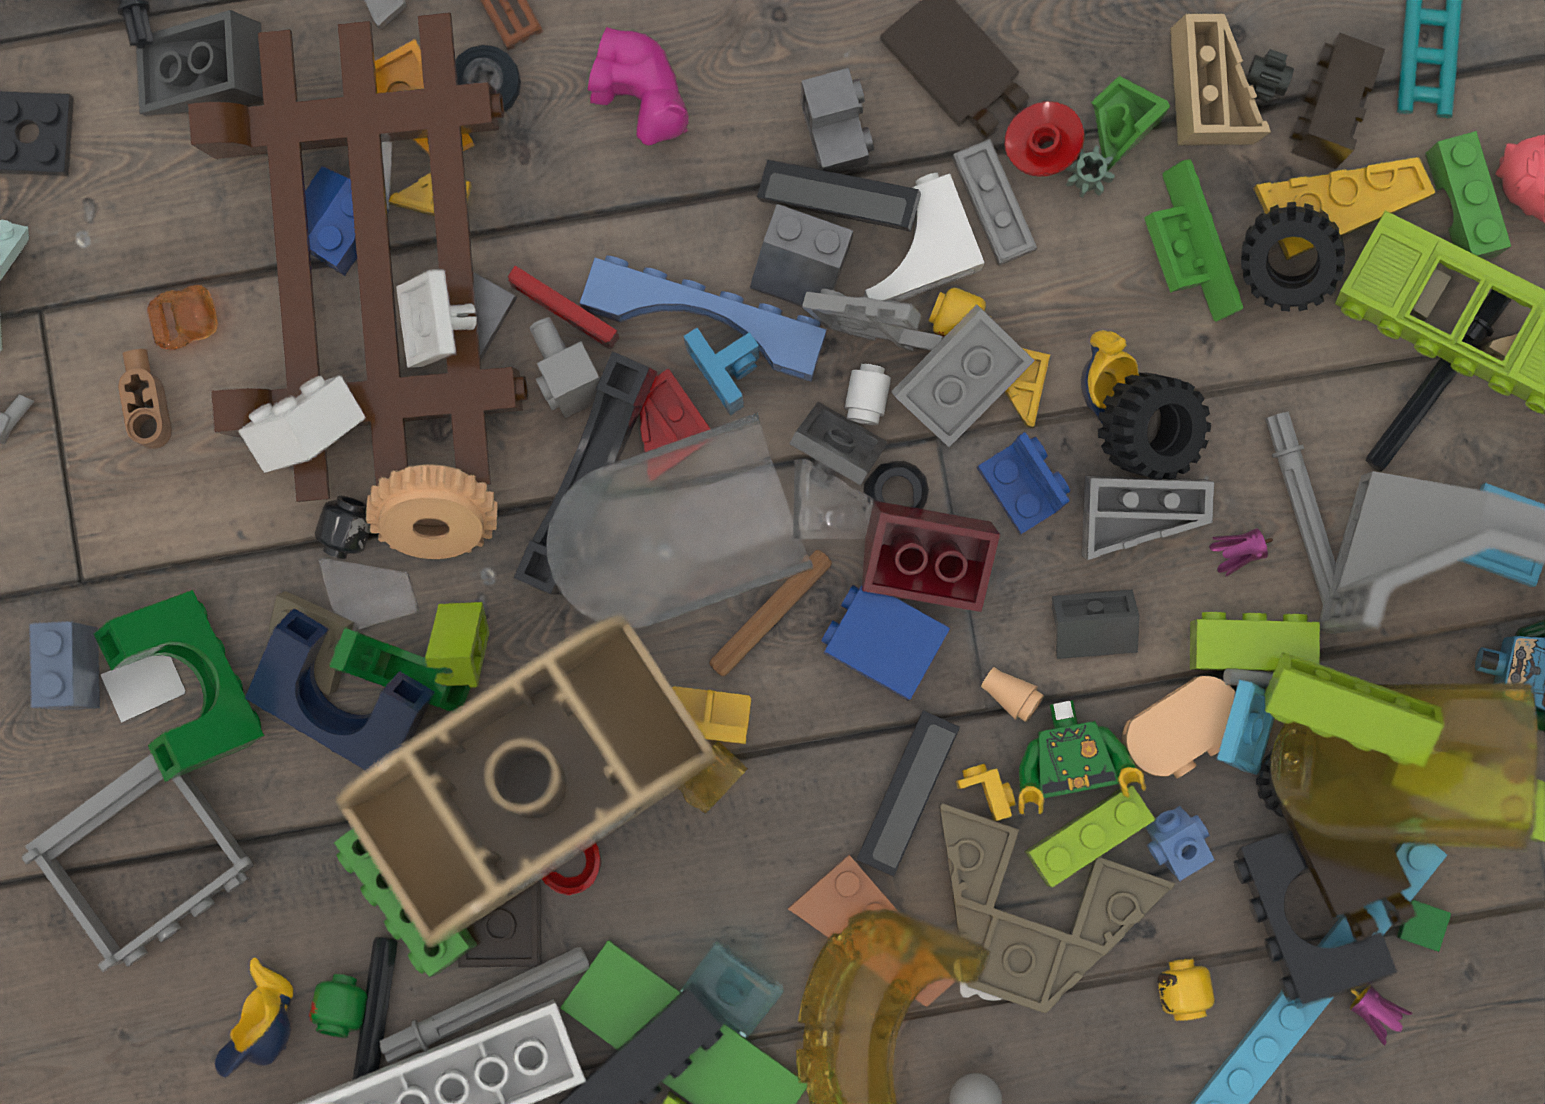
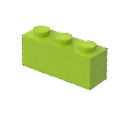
M1202 612V619L1190 621V670L1225 671L1228 668L1274 672L1283 652L1320 665V622H1308L1307 614H1283V621H1267L1266 613H1242V620H1226L1225 612Z
M1127 785L1130 797H1125L1122 794L1121 788L1024 851L1046 886L1052 888L1155 820L1133 785Z

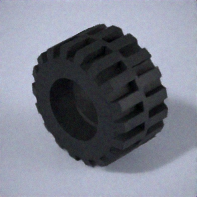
M1287 202V207L1279 208V205L1270 207V212L1266 215L1261 213L1255 219V224L1249 226L1246 232L1241 253L1243 278L1246 285L1251 286V293L1257 299L1260 296L1264 298V304L1273 308L1274 304L1281 306V311L1290 312V307L1298 306L1299 311L1308 310L1307 304L1312 302L1317 306L1324 302L1323 296L1327 293L1330 296L1336 290L1337 281H1341L1344 273L1345 251L1339 228L1335 222L1329 220L1327 213L1323 210H1320V212L1315 211L1313 205L1305 203L1304 207H1298L1296 202ZM1287 237H1300L1308 240L1317 250L1316 264L1308 272L1299 276H1285L1278 273L1271 267L1268 261L1269 250L1276 242Z
M1143 372L1139 373V376L1130 375L1125 377V384L1117 383L1112 388L1114 395H1107L1103 401V404L1106 405L1105 412H1099L1098 420L1103 421L1102 428L1098 429V438L1105 440L1101 445L1103 452L1111 455L1109 460L1114 465L1120 466L1122 470L1157 480L1165 478L1170 480L1177 478V473L1185 474L1190 470L1189 463L1197 464L1202 457L1199 451L1201 448L1206 449L1209 440H1205L1206 432H1211V423L1206 422V417L1210 415L1208 406L1201 405L1205 399L1201 392L1194 391L1195 386L1189 382L1159 374ZM1159 409L1161 415L1160 429L1154 440L1149 443L1147 436L1148 424L1152 415Z

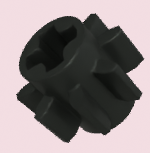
M1269 49L1265 58L1255 55L1246 79L1250 86L1253 85L1257 99L1270 103L1274 94L1282 97L1285 95L1294 72L1293 67L1286 65L1285 61L1288 55Z

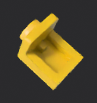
M984 763L962 770L964 778L955 781L958 789L981 783L992 819L998 821L1012 816L1010 807L1016 805L1015 798L1009 782L1002 784L997 769L987 771Z

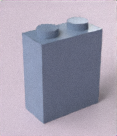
M75 622L30 624L31 708L52 710L100 708L99 646L93 635L98 630V627Z

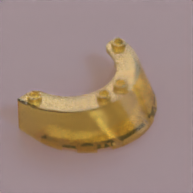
M889 909L866 910L849 918V925L840 934L833 933L819 953L805 986L798 1023L805 1024L803 1049L796 1050L798 1081L799 1083H807L806 1089L810 1104H897L893 1077L894 1053L902 1021L911 1003L923 989L938 980L953 979L960 983L973 984L984 971L990 955L987 949L971 939L907 914Z

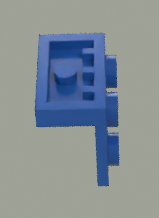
M1026 432L1019 435L1012 445L977 466L978 471L1020 535L1055 514L1070 502L1066 495L1070 492L1066 481L1058 471L1052 474L1044 459L1048 458L1044 447L1036 437L1030 439Z

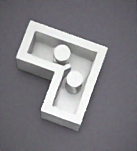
M321 375L317 376L300 387L302 394L297 398L290 396L273 407L268 403L249 414L251 422L238 431L264 473L312 459L366 418L341 375L324 380Z

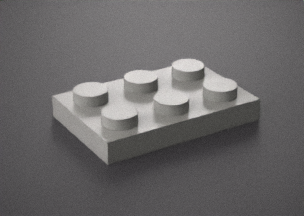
M976 304L891 392L939 439L950 447L1035 360Z

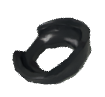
M891 461L879 465L864 483L863 497L866 509L871 513L874 500L885 502L882 496V487L889 478L894 476L904 477L912 484L914 503L911 507L923 509L929 492L926 476L917 466L906 461Z

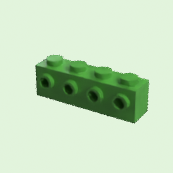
M352 828L334 842L340 851L337 853L339 862L349 873H356L363 883L360 887L362 894L372 906L376 907L378 905L387 917L384 920L386 928L395 939L400 940L402 938L411 951L408 954V958L418 972L421 974L426 972L429 977L437 975L478 945L465 928L443 942L429 948L354 829Z

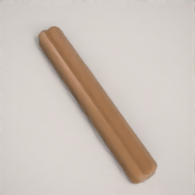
M816 550L710 660V666L720 676H726L831 567L832 561L821 550Z

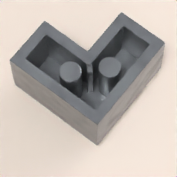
M846 68L802 80L800 102L819 169L839 173L868 165L869 152L874 151V145L869 128H861L858 117L860 113H863L862 103L865 102L859 78L852 80L850 70Z

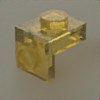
M719 741L712 747L717 758L694 777L678 787L684 799L691 806L699 808L705 814L748 770Z

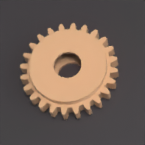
M441 465L409 466L398 472L392 471L391 477L388 479L381 477L379 479V486L371 487V495L367 496L366 523L371 524L370 532L379 533L378 540L380 542L386 541L391 549H396L399 552L418 558L445 559L456 557L466 552L470 553L475 546L482 547L484 545V538H492V530L497 528L498 503L494 501V492H486L487 484L485 482L478 483L474 475H468L459 469Z

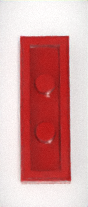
M516 265L508 275V281L512 288L606 348L612 349L619 339L616 329Z

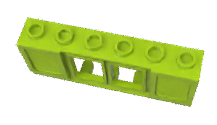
M1385 210L1339 292L1335 304L1341 307L1342 313L1354 320L1362 321L1365 319L1377 325L1378 331L1389 338H1403L1414 344L1415 350L1422 355L1430 358L1438 356L1450 362L1452 369L1468 377L1475 375L1487 381L1488 386L1495 392L1506 396L1513 394L1525 400V405L1529 409L1545 415V290ZM1438 263L1479 283L1451 335L1410 315ZM1490 289L1531 309L1503 361L1462 341Z

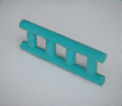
M1406 0L1397 113L1411 114L1413 113L1414 102L1437 104L1436 116L1439 118H1451L1453 116L1462 0H1446L1445 10L1422 8V0ZM1420 24L1444 27L1442 49L1418 47ZM1417 63L1441 65L1439 88L1415 85Z

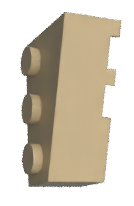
M1185 14L1170 28L1178 145L1256 144L1271 133L1267 120L1263 121L1255 102L1256 92L1253 85L1249 86L1240 64L1243 62L1225 14Z

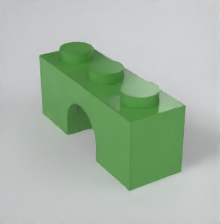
M1477 131L1438 141L1425 154L1436 190L1444 189L1452 205L1453 224L1448 228L1452 243L1484 260L1500 255L1511 247V243Z

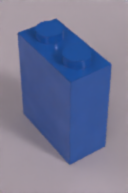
M852 585L841 604L842 607L847 609L845 616L840 624L832 620L821 642L828 645L824 654L905 700H911L950 628L893 596L862 591V585L860 589Z

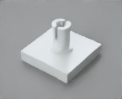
M444 270L427 271L396 287L407 368L423 367L454 354L455 345L452 330H473L475 328L476 317H467L468 314L476 313L472 304L449 306Z

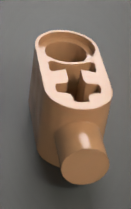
M147 349L129 350L123 353L126 372L121 376L118 384L126 432L136 443L149 449H157L169 441L172 433L164 386L156 376L151 374ZM142 381L149 385V388L142 390L143 398L135 394V390L141 388ZM144 403L148 404L153 408H146ZM148 419H155L157 422L156 432L149 438H143L141 435L142 424Z

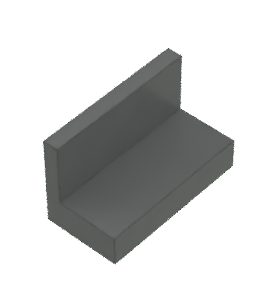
M1133 589L1052 596V611L1056 625L1057 659L1138 653L1139 612Z

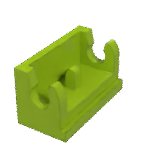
M483 602L438 604L425 660L427 667H447L453 672L450 674H437L436 683L441 685H469V688L478 687L490 633Z

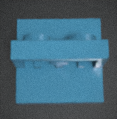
M698 328L683 336L687 352L730 416L744 407L743 395L731 377L735 376L739 380L757 367L755 362L759 359V345L750 332L717 354L713 352Z

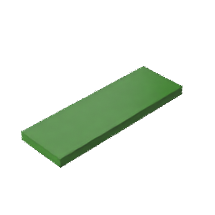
M608 940L560 1009L614 1048L619 1049L678 996L681 991L615 943ZM725 1023L719 1029L724 1035L710 1049L704 1051L700 1046L689 1056L693 1063L681 1075L674 1079L669 1074L661 1081L692 1104H796L809 1086V1083Z

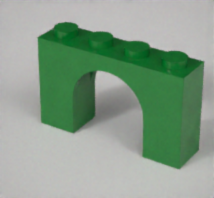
M193 590L108 620L93 634L111 671L150 656L162 655L183 662L194 672L200 682L203 693V706L199 717L196 720L163 732L147 745L165 782L246 749L265 736L261 729V721L258 714L251 709L247 699H245L242 681L233 672L225 656V647L222 641L215 636L208 621L206 608L198 601Z

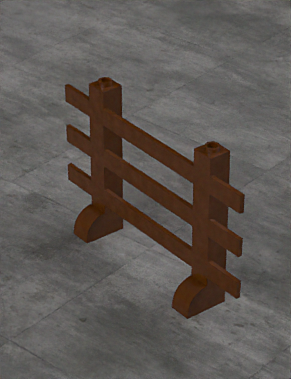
M450 12L418 16L424 89L377 93L372 23L370 21L338 24L344 97L298 102L292 31L288 29L258 33L264 105L247 107L242 104L229 102H201L188 104L191 145L214 159L268 154L287 388L274 390L244 388L211 391L214 432L238 438L242 437L238 430L251 422L249 414L268 403L273 407L290 396L297 398L302 394L300 387L303 384L320 376L302 150L348 146L367 381L347 382L345 384L366 417L356 426L371 425L376 486H379V479L381 477L388 479L391 477L392 471L398 472L408 467L405 422L440 418L452 419L456 469L468 475H474L478 483L485 482L487 485H491L485 414L523 411L522 401L528 400V386L526 377L520 376V370L514 367L481 370L462 134L499 130L498 118L504 117V103L501 93H496V90L489 82L457 85L452 14ZM428 137L439 270H444L449 306L472 304L476 313L468 314L467 317H476V326L473 330H452L455 353L446 357L448 373L401 377L382 142ZM325 448L312 459L293 464L296 502L330 499L327 451Z

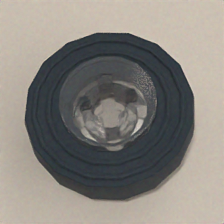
M479 45L470 47L457 56L455 60L457 85L477 83V81L478 83L489 82L496 90V93H501L504 112L512 107L519 96L521 79L518 67L509 54L495 46Z

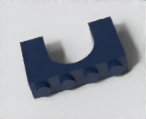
M293 608L274 627L245 699L367 772L412 741L435 692L399 671L382 690L372 713L357 715L337 708L322 694L314 676L315 660L329 628Z

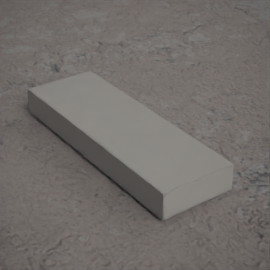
M988 139L954 153L952 158L998 265L1000 266L1036 251L1037 246L991 140Z

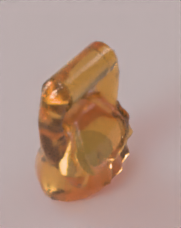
M192 285L181 291L171 290L160 293L150 301L147 307L154 342L162 349H180L187 346L193 340H201L211 336L217 330L218 321L214 302L208 290L202 285ZM163 303H171L170 310L173 313L176 325L175 330L178 334L174 340L170 338Z

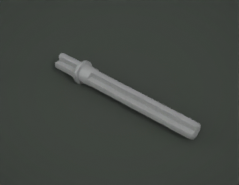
M1288 411L1267 417L1265 420L1276 452L1272 454V457L1278 459L1320 598L1324 605L1327 591L1332 584L1336 563L1301 453L1304 446H1299Z
M577 947L419 1023L415 1019L411 1021L412 1026L380 1041L382 1053L390 1064L417 1050L423 1049L426 1051L429 1049L430 1044L588 970L590 967L588 958L581 947Z

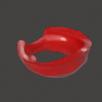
M595 843L583 851L586 857V865L582 873L570 878L552 871L543 877L542 881L555 892L568 896L588 889L593 885L602 863L597 844Z

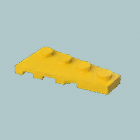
M1419 157L1368 165L1366 168L1348 171L1346 169L1333 171L1329 174L1313 177L1292 178L1284 182L1257 184L1254 187L1265 214L1269 213L1270 207L1275 205L1283 208L1287 207V202H1296V206L1304 207V204L1307 203L1313 205L1315 211L1320 212V210H1323L1327 213L1329 220L1335 222L1338 226L1340 236L1380 220L1385 210L1393 214L1430 198L1436 193ZM1287 237L1278 241L1287 260L1315 248L1311 242L1300 237Z

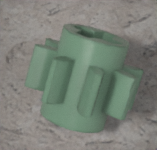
M1095 146L1093 151L1085 153L1082 149L1077 158L1078 162H1073L1066 168L1067 171L1073 172L1066 183L1067 187L1075 184L1077 188L1081 189L1080 197L1082 198L1087 191L1094 190L1098 196L1102 195L1104 187L1101 181L1112 182L1115 177L1112 172L1107 171V167L1111 164L1113 158L1107 157L1104 159L1102 155L1098 154L1099 146ZM1084 166L1089 170L1093 168L1097 170L1094 178L1091 174L1083 175L1081 173Z

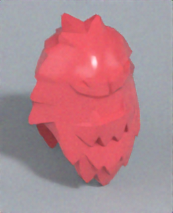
M1539 135L1525 139L1518 144H1506L1504 156L1500 158V167L1496 171V176L1502 179L1503 191L1512 204L1517 205L1527 216L1533 215L1545 224V135Z

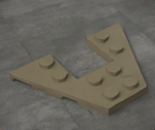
M940 803L939 808L967 987L1046 1014L1070 988L1084 977L1083 975L1102 956L1104 957L1175 886V883L1098 857L1093 862L1070 934L996 909L994 905L1019 829Z

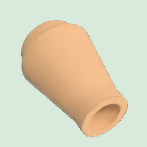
M995 667L991 669L981 685V688L986 690L1015 720L1019 717L1027 722L1044 698V695L1037 691L1038 686L1001 672Z

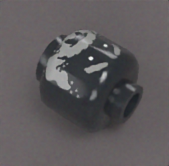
M341 495L336 500L328 501L324 504L315 530V537L325 546L323 551L326 554L346 559L348 554H357L365 549L371 525L366 523L367 504Z

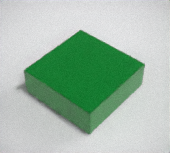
M1412 899L1410 902L1415 910L1416 917L1400 925L1397 938L1439 952L1451 912Z

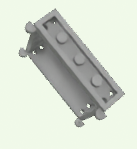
M152 754L27 844L25 847L28 852L21 857L26 865L33 860L36 861L103 955L105 960L98 965L102 972L123 962L129 967L148 953L145 949L146 945L156 938L163 942L182 928L178 923L190 913L195 918L215 904L211 897L224 888L229 893L239 887L248 879L245 872L254 866L251 859L242 850L188 773L172 779L234 865L120 949L56 858L164 779Z

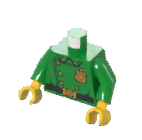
M1073 700L1049 705L1054 729L1037 732V738L1027 744L1018 768L1020 786L1018 810L1021 814H1024V804L1027 802L1036 803L1038 805V814H1041L1043 812L1044 798L1120 784L1122 794L1125 797H1130L1127 785L1131 782L1139 783L1142 790H1146L1143 774L1136 768L1126 746L1108 727L1097 726L1096 721L1078 724Z

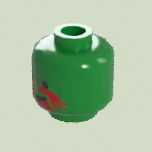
M333 974L332 981H322L317 984L309 1012L310 1021L317 1026L316 1032L332 1037L348 1038L349 1032H355L361 1027L367 1003V993L362 988L356 986V978Z

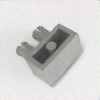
M547 317L532 324L529 329L544 358L537 363L542 376L536 378V381L551 410L560 408L563 416L567 418L592 406L600 378L582 342L566 348L551 318Z

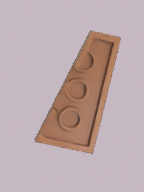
M850 855L845 857L788 907L791 912L926 1007L957 981L955 976Z

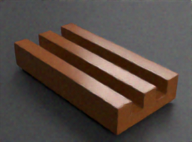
M480 0L507 50L514 48L515 44L520 41L523 43L529 40V36L533 34L538 35L543 32L526 0H516L530 24L525 28L522 27L508 0H498L516 31L512 35H509L491 1Z

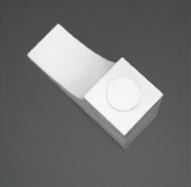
M931 173L916 181L917 186L912 188L919 189L921 197L915 215V233L911 248L900 266L885 280L866 289L864 297L898 302L982 270L984 260L950 173L939 177L938 173Z

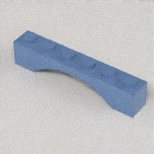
M607 255L605 260L594 258L580 301L581 308L589 313L618 322L659 311H685L705 315L729 325L743 336L750 332L759 345V351L773 370L812 381L827 330L820 328V321L803 315H798L797 320L782 316L781 309L764 303H760L758 308L743 304L744 298L730 292L721 291L720 296L705 292L706 287L691 280L683 279L681 284L666 280L667 274L656 269L645 267L643 272L628 268L629 263L614 256Z

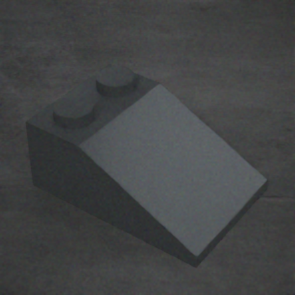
M228 10L152 32L154 43L145 45L144 48L136 49L140 114L148 116L189 112L188 104L229 102L247 105L262 101L263 88L258 33L261 32V23Z

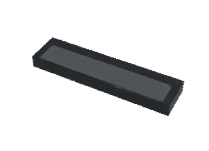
M767 159L757 198L762 202L779 204L911 232L921 192L915 188Z
M926 711L921 712L856 860L893 877L895 876L960 729L959 726Z

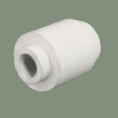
M861 364L860 370L851 371L845 402V409L848 410L847 420L867 425H878L880 416H884L891 382V377L884 374L885 368L872 364Z

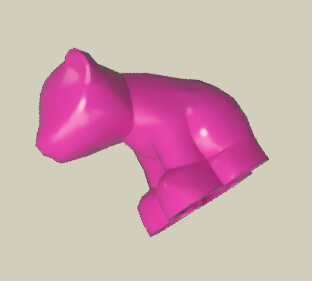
M606 27L599 44L597 57L590 72L588 91H591L590 103L608 105L616 95L635 96L641 100L636 136L647 146L671 140L683 133H687L688 111L679 93L676 76L662 47L657 41L646 34L636 31H620Z

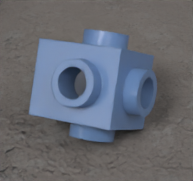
M1181 806L1161 813L1155 821L1145 826L1152 839V842L1148 843L1147 847L1153 858L1159 865L1165 864L1179 881L1215 860L1204 840L1209 836L1205 825L1197 815L1190 817Z

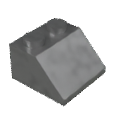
M777 204L763 240L750 289L801 307L806 292L821 293V289L834 291L852 241L853 230Z

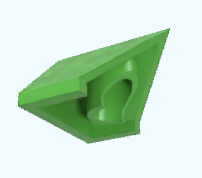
M1121 76L1117 77L1091 102L1095 110L1101 155L1104 159L1107 157L1113 158L1111 164L1107 167V171L1163 120L1170 108L1167 100Z

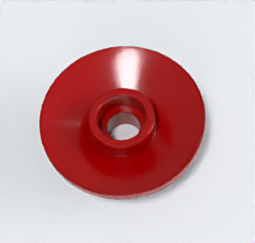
M1057 102L1036 103L1019 112L1009 124L1005 135L1006 153L1011 163L1025 174L1038 177L1054 175L1068 168L1078 158L1084 145V128L1079 116L1068 106ZM1045 142H1054L1049 148L1041 149Z

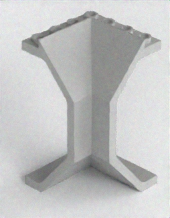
M1374 471L1361 475L1334 567L1332 584L1327 591L1319 618L1320 631L1338 634L1379 628L1388 595L1395 587L1486 549H1496L1545 565V509L1482 490Z

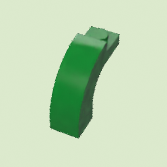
M344 628L341 638L335 646L334 656L329 666L384 687L401 671L435 692L430 701L431 705L453 713L463 708L470 691L469 685H441L435 682L437 674L452 673L453 671L450 668L427 667L426 660L422 656Z

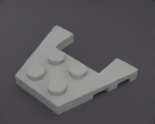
M821 289V293L806 292L802 308L828 329L875 341L876 337L891 340L899 348L913 351L914 347L931 351L944 338L941 335L916 331L921 314L911 304L881 301L869 297H847L842 293L828 289Z

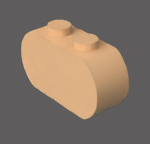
M1211 676L1195 677L1126 721L1122 730L1121 742L1126 746L1136 768L1150 776H1169L1173 773L1177 779L1197 766L1194 759L1206 751L1210 756L1217 754L1221 747L1236 692L1230 685H1225V682L1221 679Z

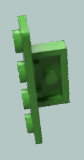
M1190 159L1183 160L1163 172V179L1174 208L1153 212L1144 217L1170 293L1201 285L1213 320L1216 322L1241 311L1243 304L1230 271L1225 251L1222 248L1213 223L1212 214L1202 192L1199 177L1195 172L1192 161Z

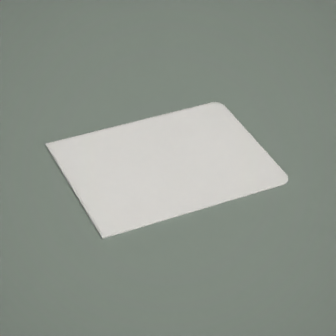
M150 656L101 674L121 723L185 693V688L169 656Z

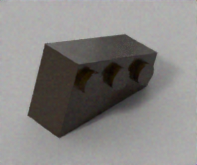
M1339 33L1331 44L1325 42L1316 64L1322 67L1318 81L1312 79L1304 95L1303 102L1309 104L1304 117H1297L1290 134V139L1296 140L1291 151L1292 154L1337 169L1354 151L1357 140L1353 138L1358 122L1362 123L1367 110L1364 108L1369 92L1373 90L1385 49L1343 33Z

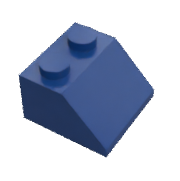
M321 166L305 190L310 254L345 276L357 259L351 179Z

